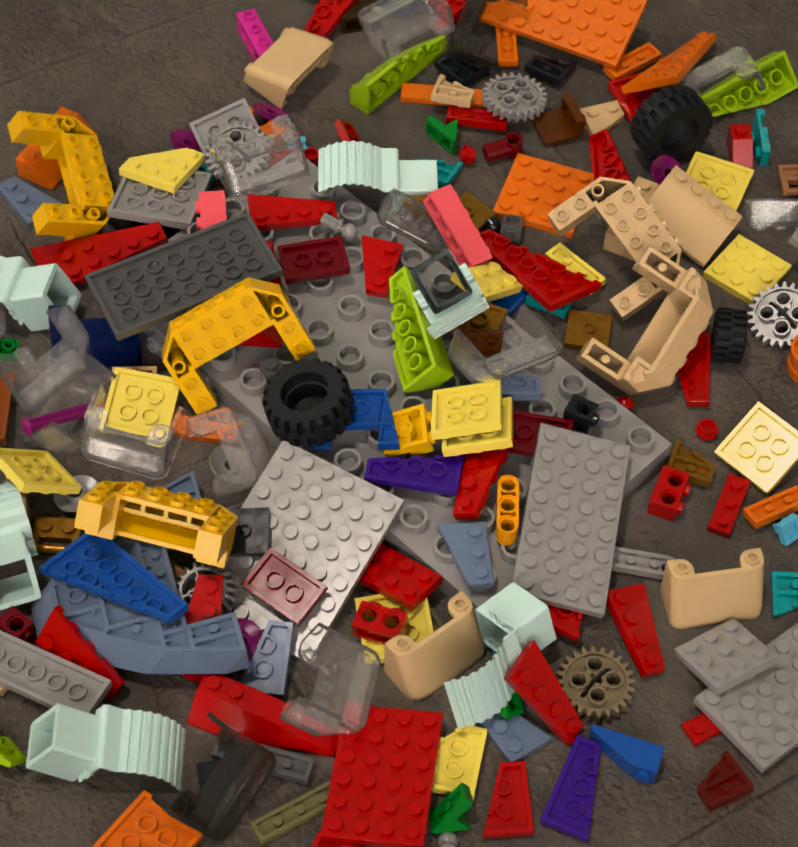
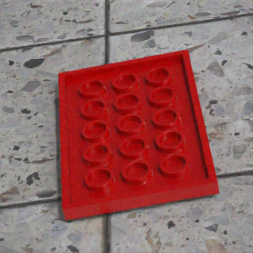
M345 704L320 835L321 841L379 847L425 846L444 719L443 712Z

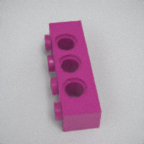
M254 8L236 13L237 32L255 62L274 43Z

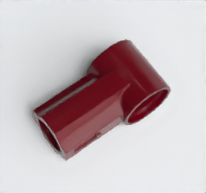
M512 131L507 133L504 139L483 145L482 152L486 162H492L504 157L515 159L518 153L522 154V135L519 132Z

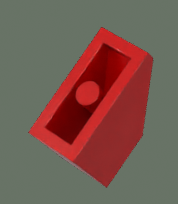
M729 124L726 145L730 162L753 169V137L750 124Z

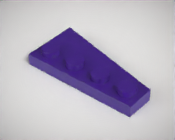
M443 454L435 455L434 458H421V456H411L410 459H400L399 457L368 458L364 480L371 484L457 496L464 454L454 457H443Z
M577 734L540 820V824L588 843L600 743Z

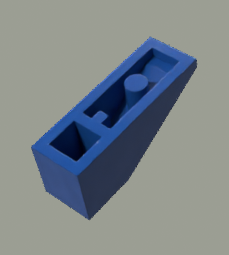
M592 724L588 739L600 743V750L630 777L642 783L649 782L654 784L665 747Z

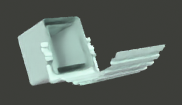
M363 141L335 142L333 145L329 144L327 147L319 149L318 193L322 190H327L329 187L333 188L335 185H351L352 183L372 186V188H377L383 192H393V221H403L404 195L428 196L430 192L438 189L437 160H399V150L397 148H380Z
M444 249L410 269V274L419 288L413 292V295L430 322V326L426 329L434 339L489 309L484 294L466 263L460 265L451 249ZM446 256L466 291L438 306L419 271Z
M0 256V303H3L9 310V314L15 320H18L20 325L24 323L30 331L69 327L80 301L81 293L59 265L53 263L31 267L21 256L9 258Z
M12 481L0 484V566L24 559L27 572L0 580V610L41 598L31 559L32 556L38 554L20 491Z
M515 582L506 586L475 609L484 643L496 651L497 654H494L493 659L488 661L485 667L479 668V671L476 673L472 672L467 677L463 676L458 680L451 679V681L444 682L458 728H465L468 725L474 726L478 722L482 723L485 719L492 718L495 713L498 714L502 707L505 708L507 701L511 700V695L515 690L503 678L528 641L535 640L539 649L543 650L556 640L548 606Z
M57 703L31 724L26 768L71 782L78 778L79 782H82L83 779L89 778L100 768L112 772L146 774L147 776H154L158 779H163L165 782H170L172 786H176V789L182 793L186 730L182 728L181 724H177L175 720L150 711L121 709L105 704L98 708L95 714H91Z

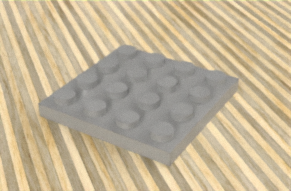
M196 170L175 194L123 177L107 209V217L148 224L159 222L161 226L187 230L197 216L195 201H199V192L208 191L212 181V173Z

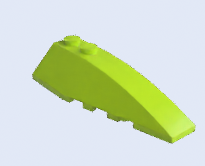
M442 35L406 49L388 59L370 73H367L362 80L351 86L349 90L350 104L367 115L399 90L402 87V83H407L445 52L446 37Z
M783 50L772 52L715 84L699 96L709 107L712 117L769 104L798 88V81L787 54Z
M403 266L389 278L390 303L393 304L391 321L394 322L395 331L392 332V340L396 344L393 358L403 391L409 393L438 388L450 379L454 373L442 336L434 339L426 329L430 326V322L413 295V292L419 288L412 278L408 267Z

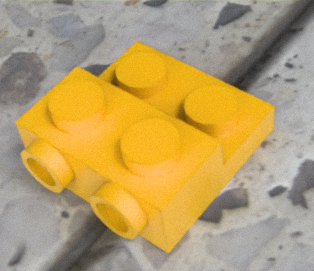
M424 403L392 412L400 450H384L386 457H394L408 452L411 456H418L434 451L433 444H436L437 440H432L431 436L432 411H428Z

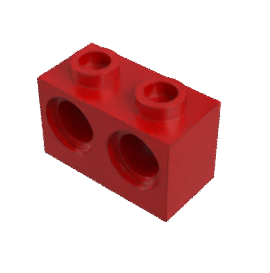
M663 465L650 498L647 513L671 522L674 521L676 514L681 515L685 504L682 498L683 496L688 497L692 485L688 483L690 474Z
M362 600L352 622V629L355 637L385 645L387 641L397 635H406L410 624L408 614L403 610L384 607L375 601L366 602ZM368 618H375L372 621H366ZM392 624H396V625H397V626L394 627V628H389V626L392 625Z

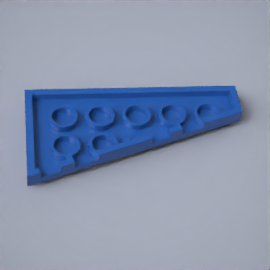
M84 533L39 567L41 574L168 624L173 623L189 610L187 602L113 540Z

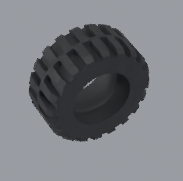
M670 85L669 88L663 87L659 92L650 94L651 97L642 102L641 107L636 109L635 116L631 120L630 132L632 139L651 162L660 155L671 156L677 162L678 160H685L688 155H693L697 151L696 149L705 143L704 140L708 138L710 129H712V113L693 88L685 85Z
M302 359L299 363L295 364L292 362L285 369H279L276 372L277 375L272 376L268 381L269 385H266L263 392L262 404L273 433L281 441L286 440L290 445L296 447L300 445L303 448H311L312 445L319 447L324 445L323 443L326 441L331 442L335 440V436L341 435L346 430L345 426H349L352 421L355 407L348 380L345 374L342 373V370L335 365L333 366L330 362L323 361L322 363L320 359H312V361ZM310 396L326 397L318 406L304 411L292 410L295 404Z

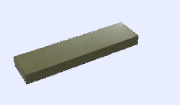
M331 780L249 822V827L260 846L262 847L325 813Z

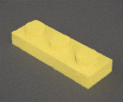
M560 242L545 253V256L566 265L567 270L575 274L580 272L585 275V279L592 282L594 280L601 282V287L606 283V278Z

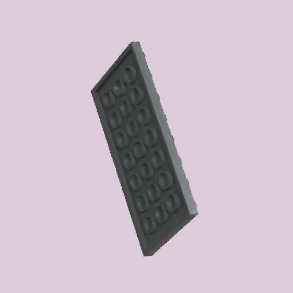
M245 212L84 276L116 340L120 341L175 319L248 277L268 282L283 276V270L248 212Z

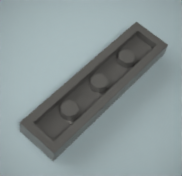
M220 732L211 753L212 759L215 760L246 754L249 769L306 785L309 783L315 765V758Z

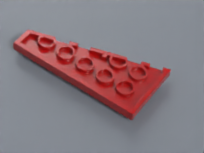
M156 222L29 249L37 266L57 263L75 287L86 283L84 275L156 248L169 241L160 223Z
M487 229L480 232L485 245L490 249L493 257L491 260L498 263L505 272L513 275L523 285L522 288L549 312L601 289V282L597 280L592 282L585 279L584 274L580 272L575 274L567 270L566 265L543 254L537 253L535 255L529 252L528 247L524 245H514L510 243L509 238L495 231Z

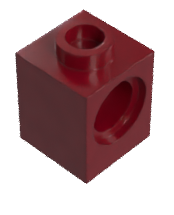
M13 606L0 617L1 631L28 643L33 641L36 634L34 621ZM16 628H22L21 630L13 631Z

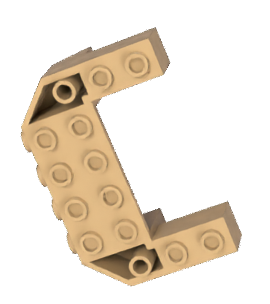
M599 177L547 213L549 222L560 237L595 214L598 220L602 217L635 262L643 250L651 246L680 265V248L682 244L676 236L672 238L668 232L669 227L663 219H658L655 215L657 211L651 202L647 203L644 200V193L638 185L634 186L631 181ZM642 277L610 299V306L620 320L624 322L655 299L657 301L662 299L667 292L645 277Z
M651 246L643 250L632 269L668 294L628 359L626 360L595 338L586 341L575 359L629 396L670 387L676 378L675 374L685 364L686 356L696 346L697 338L707 328L710 322L708 320L713 314L707 282L693 267L688 270L684 269Z

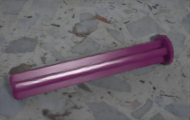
M98 399L30 419L25 417L21 421L22 429L29 436L37 430L104 412L106 404L102 399Z

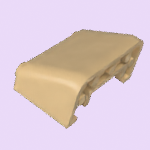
M295 27L285 28L280 38L254 63L250 62L244 70L246 74L243 81L275 106L282 109L288 102L286 101L287 95L293 94L296 87L316 67L323 68L328 63L334 43L328 38Z
M761 548L745 550L739 559L741 568L695 574L692 564L685 559L667 560L660 592L670 625L677 629H688L722 624L732 618H735L737 621L757 618L763 607L764 557Z
M463 591L453 596L448 602V612L453 619L416 644L407 635H397L385 643L384 673L410 701L420 702L444 686V682L451 681V679L457 677L484 656L485 643L472 602Z

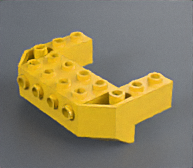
M18 111L7 124L12 143L39 145L43 159L58 160L70 203H43L32 215L36 234L64 236L65 241L96 235L110 219V217H107V209L114 197L112 182L108 175L107 164L104 161L98 136L75 116Z
M248 277L169 322L162 349L163 363L197 416L218 406L216 395L198 367L273 324L296 361L316 350L312 338L293 309L289 297L279 284Z
M102 481L79 499L74 528L85 530L86 534L113 540L119 535L193 554V558H196V562L224 568L232 549L238 516L223 506L215 504L213 500L208 498H201L199 500L191 498V495L188 493L178 492L175 494L168 492V489L164 487H147L145 483L140 481Z

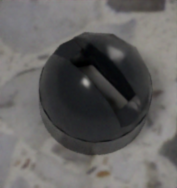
M492 216L483 224V228L498 233L501 223L495 216Z

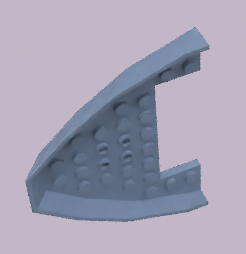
M194 471L163 486L168 489V492L175 494L184 492L190 494L191 498L201 499ZM119 535L113 539L115 543L179 596L166 547ZM54 578L42 590L41 598L31 604L37 638L53 608L60 605L65 610L63 612L65 617L70 622L73 620L79 627L77 631L82 637L94 644V649L99 657H105L111 666L144 674H228L250 668L247 650L235 612L188 625L183 614L173 623L168 624Z

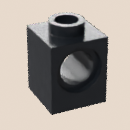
M573 394L564 409L563 419L574 420L573 428L587 434L591 427H596L600 419L598 414L599 404Z

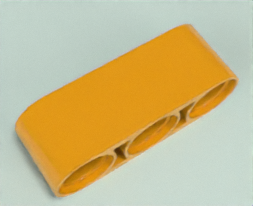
M504 475L498 480L496 540L502 545H511L516 541L518 534L519 481L513 475Z

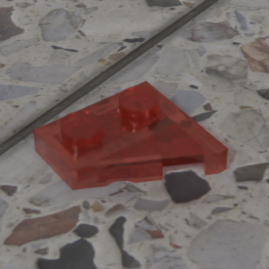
M728 750L722 754L718 764L711 768L708 777L703 779L697 787L698 796L710 812L754 791V785Z

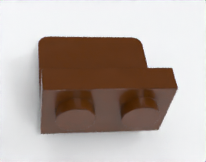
M570 92L562 94L560 109L540 113L539 117L534 115V120H531L543 144L546 146L582 138L584 126L586 125L585 115L581 114L578 103L573 99Z
M466 322L451 330L450 348L455 350V361L492 362L500 360L503 342L502 330H467Z

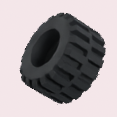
M724 307L717 309L711 337L712 362L739 365L743 360L748 329L746 310Z

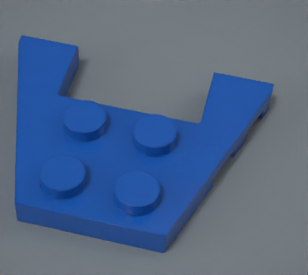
M351 389L355 411L349 426H345L346 430H380L378 438L379 450H400V443L386 389ZM334 440L331 442L326 441L323 443L324 445L319 447L312 445L311 450H332Z

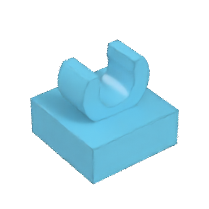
M791 513L787 517L781 518V521L777 524H772L774 533L779 536L781 544L788 546L798 539V515Z

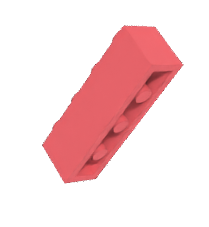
M451 184L430 192L422 202L460 265L466 263L468 268L488 263L493 258L490 249L485 245L478 228L474 226L468 211L462 205L458 193Z
M224 190L199 192V201H195L196 214H200V217H196L197 230H202L227 220Z

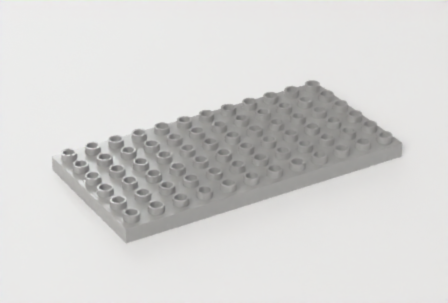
M294 150L263 172V174H260L225 199L227 219L245 212L249 213L247 194L334 201L337 219H344L342 222L344 225L351 223L358 230V234L353 240L348 241L342 237L350 266V274L292 284H285L284 276H280L282 289L289 297L293 309L312 338L315 351L296 361L284 341L282 348L236 345L198 367L210 379L214 394L277 449L282 441L273 433L262 404L263 392L266 385H269L268 381L270 379L261 374L260 363L269 357L279 359L283 369L288 367L289 363H299L302 359H307L308 361L320 359L322 363L323 361L330 362L333 366L335 365L340 368L342 373L345 374L350 389H386L392 412L423 403L428 411H432L433 390L471 385V363L478 364L479 368L488 370L490 367L498 368V372L505 374L516 372L538 377L541 383V400L513 401V410L563 418L564 409L573 394L599 404L598 414L600 419L596 427L590 428L587 435L630 445L622 500L669 459L672 444L508 315L500 329L503 331L500 360L492 362L455 361V350L450 348V335L452 333L449 331L442 335V339L454 375L438 388L409 393L404 392L393 358L396 344L392 340V332L395 331L394 322L391 321L393 304L390 303V291L387 299L366 294L362 236L403 244V252L396 272L403 266L408 267L410 271V269L432 256L344 187L335 185L333 188L329 187L327 190H322L318 193V167L298 151ZM195 220L191 223L187 230L179 231L169 238L168 241L171 242L199 231L197 230V221ZM325 225L260 231L265 241H273L276 260L280 266L277 246L341 236L339 231L334 234V230ZM438 261L419 271L438 306L464 292V290L450 280L452 272ZM170 321L143 332L147 336L156 332L165 339ZM310 396L295 404L292 410L304 411L318 406L326 397ZM573 428V430H572V431H575V432L583 433V432H581V431H579V430H577V429H574V428ZM346 430L341 435L335 436L336 439L333 442L332 450H311V448L299 446V448L363 480L368 458L386 457L384 450H379L378 447L380 430ZM438 439L437 443L433 444L434 451L418 456H421V458H434L435 455L443 454L442 439ZM408 452L394 457L410 459L411 454ZM507 453L508 457L505 464H501L497 472L499 476L488 490L490 494L478 519L456 520L454 518L453 510L456 496L373 484L405 501L403 508L383 541L395 551L442 575L443 582L437 588L450 599L460 591H463L472 602L475 611L476 608L511 584L533 457ZM504 475H513L519 481V526L517 539L511 545H502L496 540L498 480ZM485 522L494 580L493 588L469 590L457 568L453 555L449 553L445 540L437 530L438 525Z

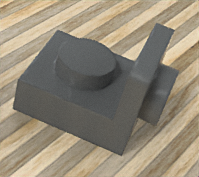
M503 215L500 234L509 238L510 243L514 245H520L524 216Z

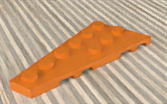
M700 32L696 37L666 57L659 59V62L621 86L623 94L678 84L717 40L715 32Z

